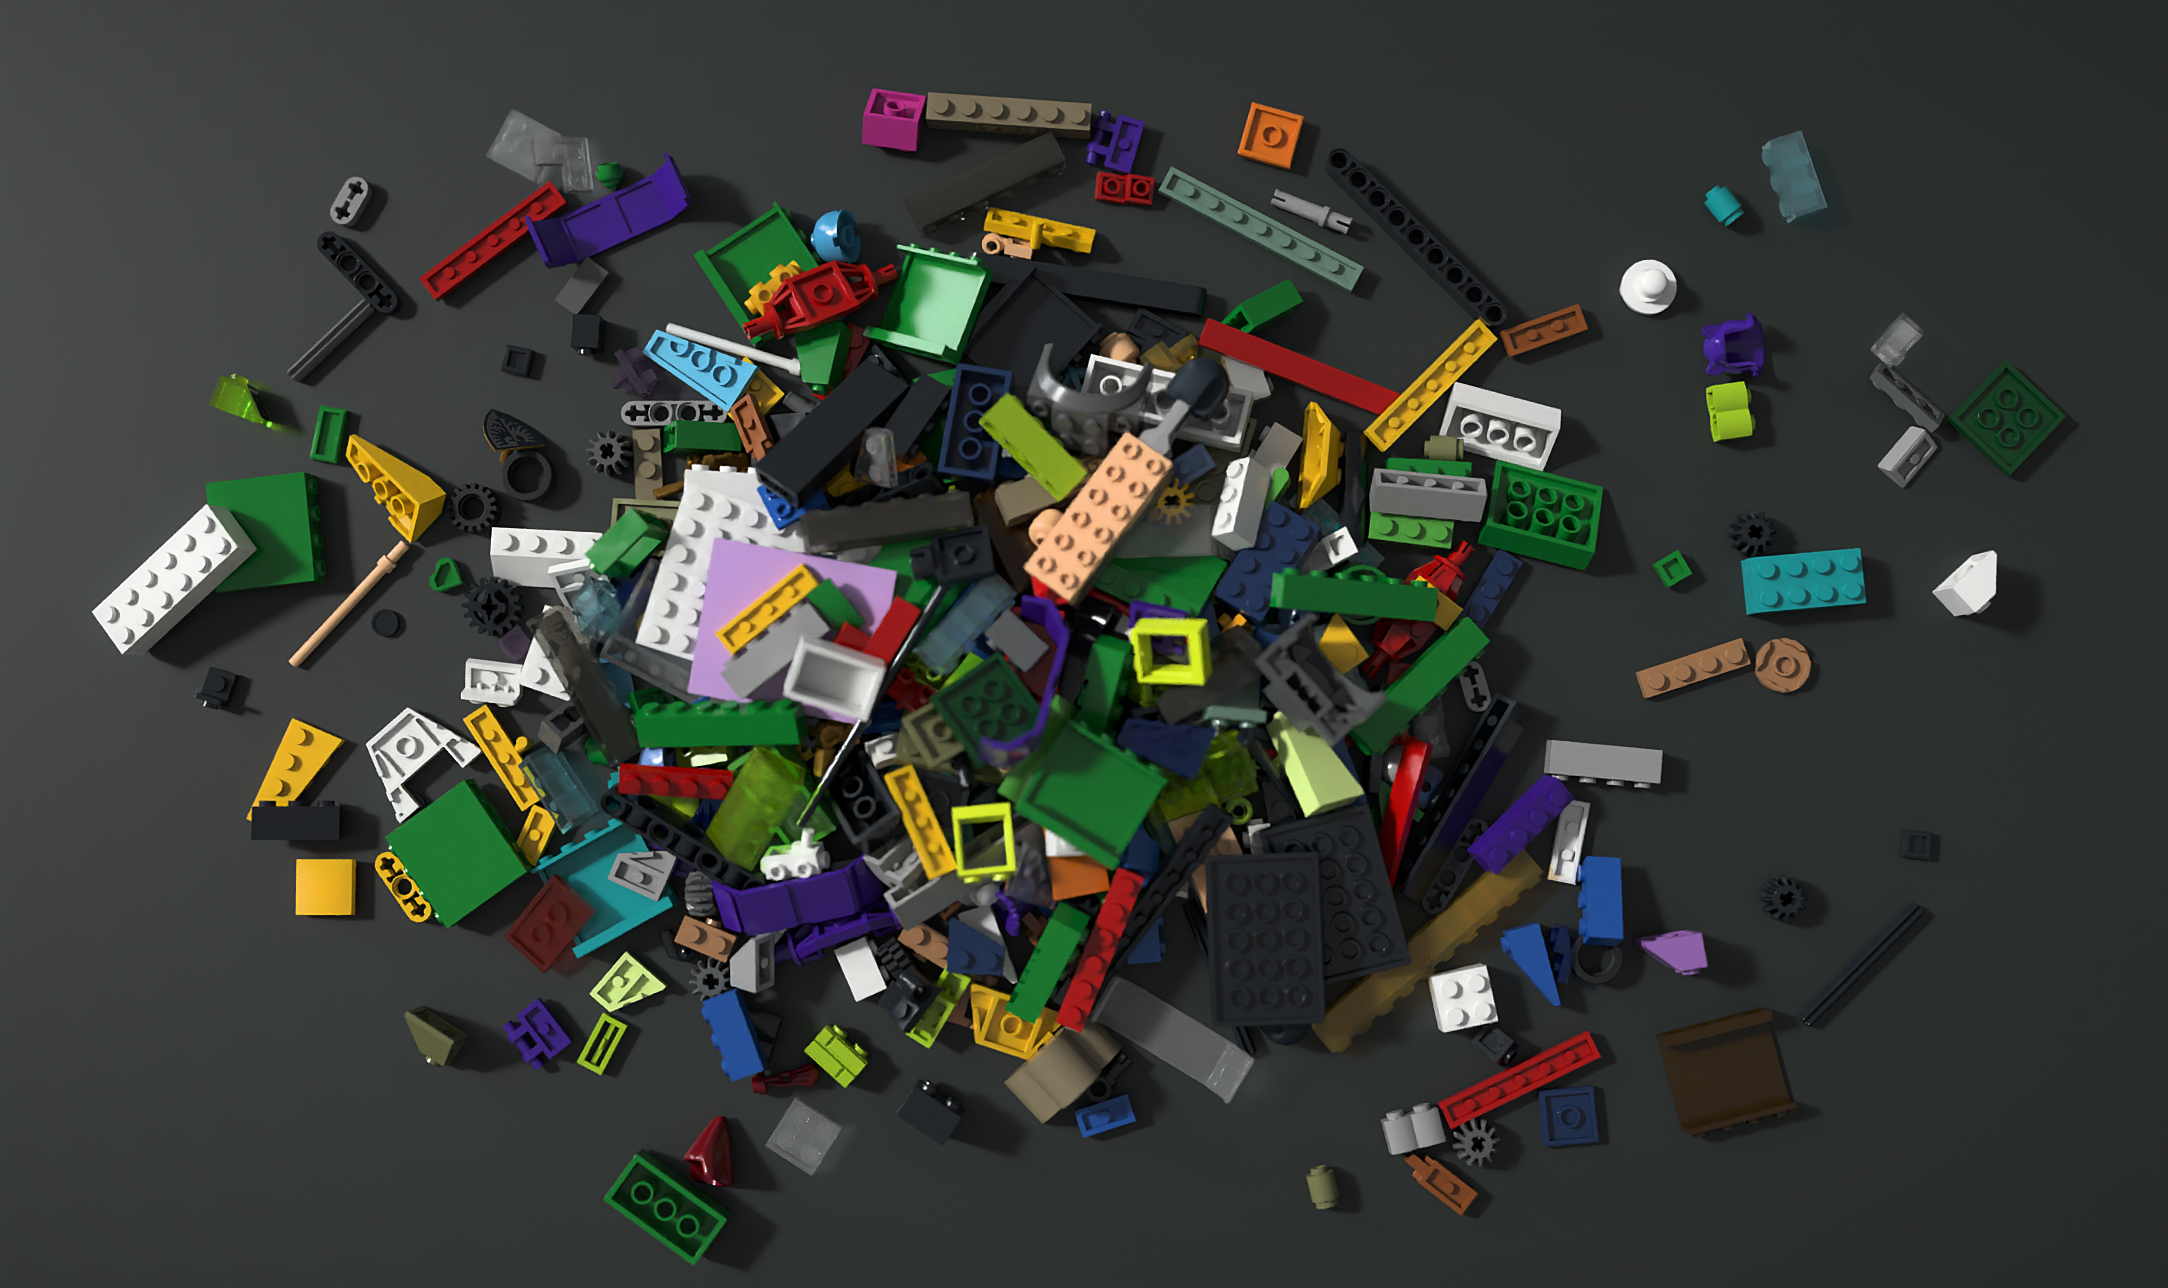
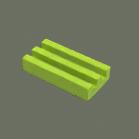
M604 1012L577 1063L599 1075L604 1074L629 1024L619 1021L620 1019ZM607 1021L611 1024L589 1062L586 1059ZM615 1027L620 1028L600 1066H597L596 1063Z

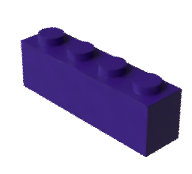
M1543 775L1467 851L1483 870L1497 875L1575 798L1558 778Z

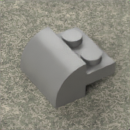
M901 820L898 822L890 841L869 856L865 855L863 857L870 870L891 888L898 885L907 889L925 870L906 825Z

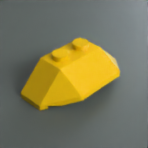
M1310 402L1304 413L1295 513L1298 515L1304 513L1327 495L1336 484L1340 483L1341 468H1338V458L1342 457L1344 443L1340 442L1341 432L1316 402Z

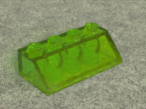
M1237 729L1140 762L1146 768L1151 764L1164 772L1162 777L1168 781L1166 785H1163L1147 811L1153 828L1202 811L1210 801L1219 805L1258 791L1248 748L1242 747L1237 741V735L1239 734Z
M758 745L754 746L706 830L707 836L727 860L750 871L754 869L801 789L806 773L805 768Z

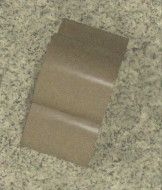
M1090 1012L1081 1033L1063 1025L1029 1060H1026L1005 1080L1004 1084L1043 1124L1060 1109L1065 1108L1098 1077L1102 1069L1120 1051L1122 1045Z

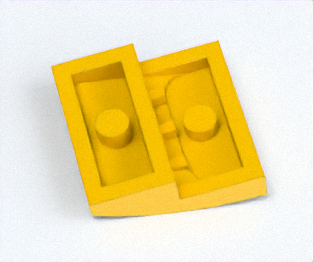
M297 859L296 915H355L356 859Z

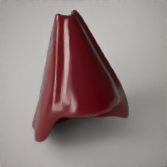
M715 1116L683 1157L685 1162L690 1163L691 1178L696 1183L719 1187L735 1185L727 1120L724 1116Z

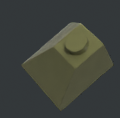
M425 1006L409 1010L404 1015L420 1052L427 1056L425 1059L429 1063L437 1067L451 1064L469 1036Z

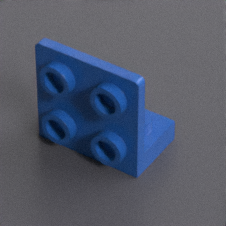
M761 485L757 488L778 531L787 528L812 513L816 517L822 515L827 524L837 519L822 490L801 510H798L765 486Z

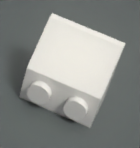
M1992 550L1972 555L1932 593L1954 616L1965 614L1968 616L1975 612L1977 614L1981 613L1991 604L1989 599L1996 594L1997 554Z

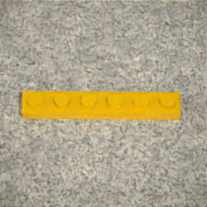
M1480 319L1476 320L1363 433L1381 452L1386 451L1497 340L1495 335Z

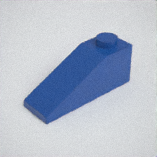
M1531 922L1502 930L1504 937L1500 938V943L1504 954L1508 953L1509 958L1551 1005H1561L1539 923Z

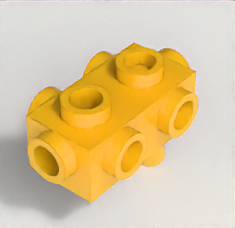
M794 260L786 267L781 263L769 273L772 277L770 281L765 285L760 281L748 291L752 296L744 302L745 306L754 316L757 313L763 316V304L770 301L783 281L804 271Z

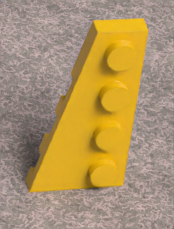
M292 718L252 806H259V801H277L276 806H288V801H297L303 791L307 790L312 784L318 772L331 760L330 757L337 748H340L346 740L297 718ZM252 807L246 818L250 821L252 816Z

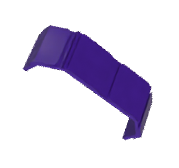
M668 153L663 154L666 163L653 175L561 217L534 221L529 215L526 216L527 227L545 266L551 269L568 264H577L584 261L586 257L592 258L623 242L663 226L676 219L680 213L685 212L694 204V201L673 156H669Z
M1023 596L1020 620L1044 626L1058 648L1036 728L1008 744L981 738L979 760L989 762L991 766L1007 769L1027 758L1030 752L1035 753L1036 748H1040L1070 636L1068 634L1069 628L1064 627L1063 618L1052 600Z
M862 854L845 869L813 875L807 878H799L743 891L724 886L712 879V888L726 928L736 932L743 931L747 935H760L793 928L804 923H816L861 912V908L871 904L883 894V883L865 863L863 857L866 854Z

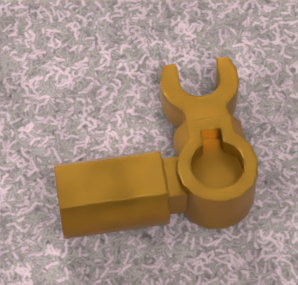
M825 721L817 724L814 729V736L819 741V744L816 745L814 775L823 777L835 757L836 748L833 745L842 743L854 724L845 723L842 726L841 724H830Z

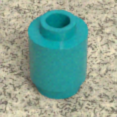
M1717 185L1705 195L1708 200L1704 204L1718 222H1723L1726 227L1744 213L1740 208L1742 204L1727 186L1721 188Z

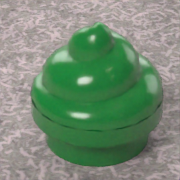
M619 162L603 163L598 165L596 176L600 182L604 183L605 187L615 191L617 185L621 182V178L624 176V171L620 169Z

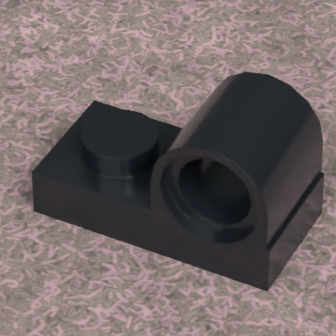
M908 968L899 975L897 987L904 996L889 1014L899 1028L910 1034L943 990L928 973L916 968Z

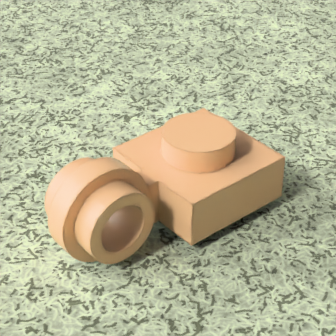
M989 233L982 241V248L987 254L998 255L1004 250V254L1010 255L1011 258L1026 260L1031 259L1034 250L1030 247V241H1023L1017 237L1009 236V238H1003L997 233ZM989 242H995L997 247H992Z

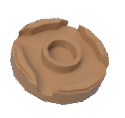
M1788 638L1774 639L1764 644L1757 652L1754 662L1755 674L1760 683L1770 691L1778 693L1791 692L1802 687L1809 678L1812 667L1811 660H1809L1805 647L1797 641Z

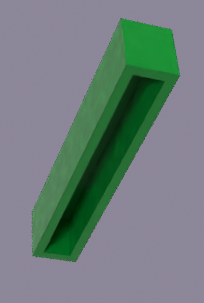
M1284 568V574L1273 573L1270 607L1435 622L1438 588L1428 587V582L1411 580L1410 586L1403 585V579L1386 578V583H1378V577L1361 575V581L1352 580L1353 574L1336 573L1335 578H1326L1327 572L1311 570L1309 576L1301 575V569Z
M1469 617L1458 619L1384 692L1387 700L1366 720L1351 728L1347 734L1366 755L1382 754L1390 747L1391 743L1389 740L1395 735L1400 736L1410 727L1408 722L1414 716L1419 717L1429 708L1427 703L1433 697L1436 699L1448 689L1446 684L1452 678L1456 680L1462 676L1467 670L1465 666L1471 660L1476 661L1485 653L1484 647L1490 640Z
M762 699L751 702L729 700L724 703L701 701L697 704H685V702L679 701L660 705L657 702H650L643 705L634 717L640 748L800 744L808 732L803 702L792 701L791 699H781L773 702H765Z

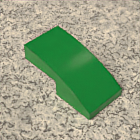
M830 577L807 594V597L837 633L846 621L857 628L867 622Z

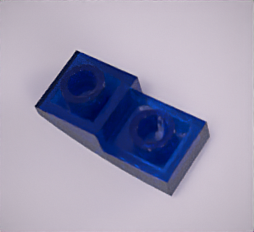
M1555 923L1554 928H1550L1546 941L1547 944H1550L1548 950L1559 953L1558 957H1554L1552 960L1551 970L1555 981L1568 985L1571 970L1569 933L1566 926Z

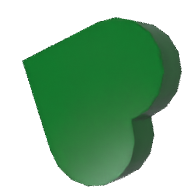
M447 557L440 559L436 563V572L431 575L429 580L431 588L441 593L466 585L457 562Z

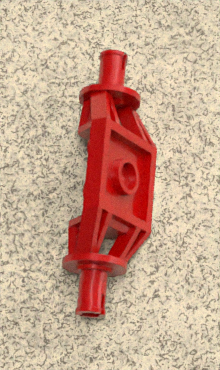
M837 260L830 261L785 279L770 301L763 304L764 316L743 323V330L745 334H749L747 335L749 340L770 331L780 340L785 334L811 330L859 310L870 300H878V287L897 281L896 269L892 270L894 268L892 264L871 272L865 264L858 266ZM846 277H859L860 281L850 284ZM785 302L787 309L777 314L776 309Z
M1460 540L1448 558L1435 555L1434 561L1410 572L1403 581V585L1411 586V580H1416L1420 575L1456 603L1461 581L1464 582L1466 579L1460 568L1475 549L1470 545L1461 553L1468 543ZM1438 566H1440L1430 577L1428 576V575H1430ZM1389 617L1380 618L1375 622L1373 637L1368 641L1375 651L1360 670L1365 674L1373 665L1367 676L1374 680L1387 661H1392L1399 665L1400 659L1421 649L1438 626L1432 621ZM1388 628L1389 630H1388L1387 634L1385 635L1384 639H1383L1382 642L1380 643V640H1381V638H1382L1384 632H1385L1386 629Z

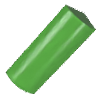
M1059 695L1055 696L1040 748H1036L1035 753L1030 752L1027 758L1013 765L998 790L1000 795L1017 804L1067 721L1075 720L1079 711L1077 707Z

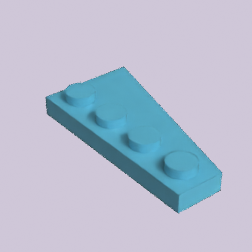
M656 330L642 352L729 413H731L729 409L740 401L761 368Z

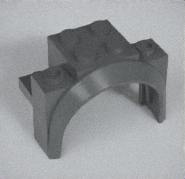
M1045 344L1027 394L1028 414L1051 419L1052 436L1062 442L1064 449L1107 456L1114 432L1122 434L1128 432L1132 436L1137 437L1142 435L1145 425V409L1153 388V364L1145 362L1136 381L1123 390L1101 395L1085 394L1066 388L1054 379L1052 373L1055 364L1051 363L1053 344Z
M1309 613L1282 633L1254 663L1271 681L1262 692L1300 733L1312 726L1322 739L1332 747L1351 728L1366 720L1387 698L1383 691L1369 693L1350 682L1332 665L1312 635L1311 624L1317 617Z

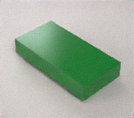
M320 405L309 459L333 464L340 463L350 411Z

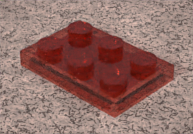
M554 874L503 937L544 974L550 970L596 913L597 909L558 874Z

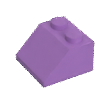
M1686 929L1633 938V942L1637 947L1664 966L1674 969L1676 973L1682 972L1683 975L1696 974L1700 972L1699 968L1708 967L1702 933Z

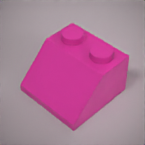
M873 88L863 114L862 144H868L875 148H895L903 152L916 151L921 136L926 96Z

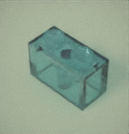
M590 576L571 599L581 633L604 644L624 621L615 588L606 580H598Z

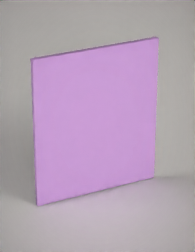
M715 537L687 692L725 700H737L738 702H751L757 699L765 700V702L781 699L800 701L784 696V685L792 662L747 698L741 700L720 674L726 669L723 664L732 655L715 633L804 563L820 584L829 577L834 581L844 596L853 603L867 621L859 629L872 637L892 604L895 582L898 577L897 571ZM807 597L803 602L806 605L811 600ZM788 612L781 620L785 622L792 616L791 613ZM833 628L821 640L831 643L837 635V631ZM766 630L759 636V638L762 640L768 634H770V632ZM745 647L737 655L740 658L748 650ZM803 702L805 715L855 724L857 720L856 718ZM870 719V721L868 722L867 727L870 726L871 719Z

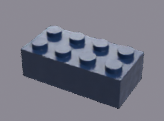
M957 363L938 473L942 479L996 487L1002 456L1001 445L978 422L1006 393L1012 397L1015 383L1012 371Z
M1272 501L1260 520L1254 547L1241 549L1213 594L1216 602L1264 629L1277 608L1270 607L1273 573L1284 574V568L1302 569L1322 537L1321 528L1277 502Z

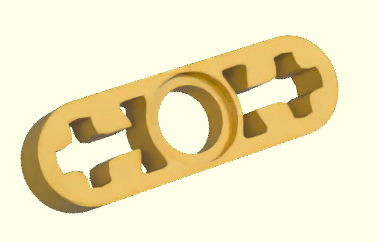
M391 852L380 854L375 861V868L407 916L414 922L429 920L435 910L430 903L421 897L419 893L420 888L417 883L406 875L404 864L399 857H395ZM385 859H394L395 863L392 865L396 873L403 871L404 874L395 877L392 881L391 877L395 876V873L392 869L384 868L387 864ZM402 879H408L412 884V890L407 895L400 893L398 890V884ZM418 893L419 897L414 899L419 905H426V908L423 910L425 915H417L415 911L418 907L415 902L410 901L407 903L406 899H410Z

